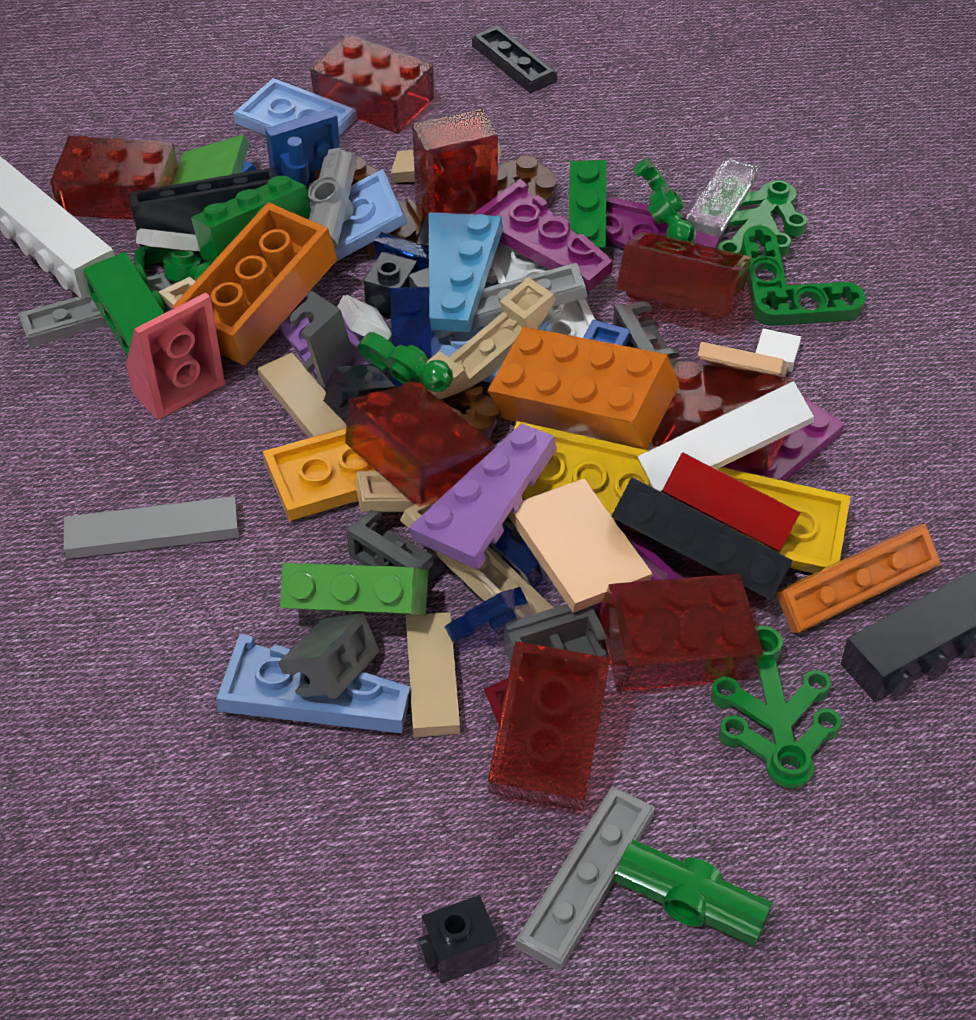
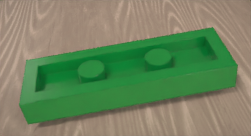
M607 160L570 161V229L577 235H585L606 254Z

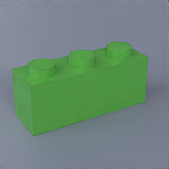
M282 563L280 608L305 611L426 616L428 571L415 567Z

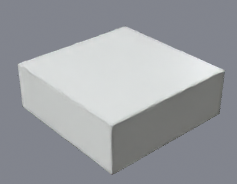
M763 329L756 353L784 359L788 366L787 372H792L801 336Z

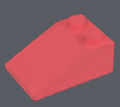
M206 292L134 329L126 364L132 393L157 420L225 385L211 298Z

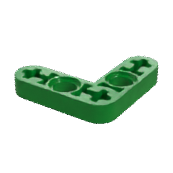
M761 225L752 226L746 230L741 244V255L752 312L756 320L764 325L779 326L850 321L859 316L865 302V293L861 287L852 282L787 285L775 233L770 228ZM754 241H759L760 245L764 247L763 254L758 257V245ZM766 269L771 271L775 278L770 281H763L755 275V272ZM811 298L818 303L819 307L814 310H807L800 305L799 300ZM841 298H846L848 303H853V304H852V305H846L845 300H840V299H841ZM765 303H772V306L777 308V310H771L770 306Z

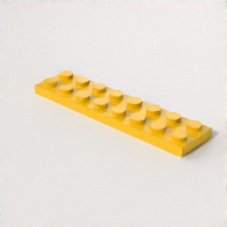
M516 421L514 430L522 423L554 435L557 450L535 484L527 486L521 494L523 500L585 479L606 510L612 515L631 477L651 486L638 460V456L648 452V450ZM724 467L717 469L801 512L784 546L778 552L793 560L789 568L816 573L840 561L851 496ZM626 525L632 532L643 534L633 529L632 527Z

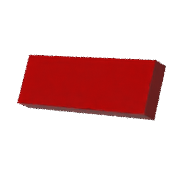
M681 452L661 491L778 552L784 546L801 513L684 452Z

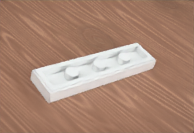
M793 381L638 456V460L651 486L662 491L681 452L718 469L813 423L814 416Z

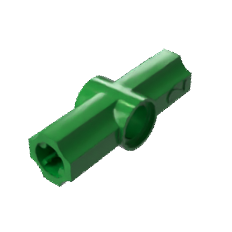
M634 839L627 845L615 873L614 882L662 903L665 912L674 920L692 927H699L705 923L754 947L764 930L773 905L772 902L724 881L721 872L704 860L689 857L682 862Z

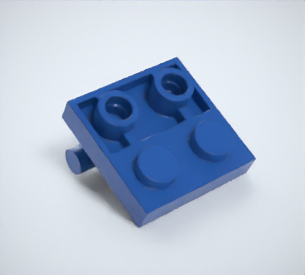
M332 108L265 128L270 168L275 167L277 176H288L305 185L306 189L307 184L314 182V173L322 168L323 160L327 156L328 150L340 148L338 116Z

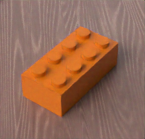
M267 202L172 308L174 309L206 292L211 298L220 354L245 366L338 260L329 229Z
M522 327L487 391L505 420L524 422L647 450L680 384L667 354Z

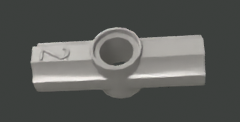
M341 148L328 150V154L323 160L319 179L314 181L308 190V197L313 203L309 220L329 229L334 248L338 246L343 223L353 213V205L349 200V195L357 165V160L353 153L343 151Z

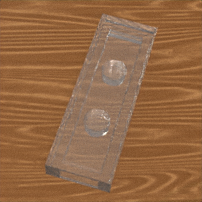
M725 158L687 215L686 221H689L694 226L695 231L720 238L757 180L759 168Z

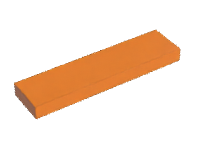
M919 524L777 590L776 596L791 633H799L940 565L941 562L926 524Z

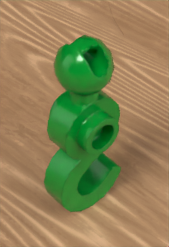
M644 158L633 166V171L638 177L642 176L653 191L649 195L651 205L648 206V210L658 224L661 225L665 222L668 225L666 231L668 243L675 248L685 249L694 242L696 236L694 226L689 221L681 220L683 218L681 209L685 205L676 191L670 189L658 168L648 158Z
M144 246L134 251V265L139 263L143 270H145L148 264L163 263L164 277L172 280V284L188 277L196 281L213 263L204 262L202 264L201 259L194 256V253L188 250Z
M374 332L367 333L357 345V349L365 361L369 364H374L382 373L389 367L392 377L403 385L407 386L409 383L419 385L422 382L423 386L431 392H443L452 383L453 373L448 364L442 360H431L428 362V357L425 353L414 345H409L408 347L399 345L395 347L390 341Z

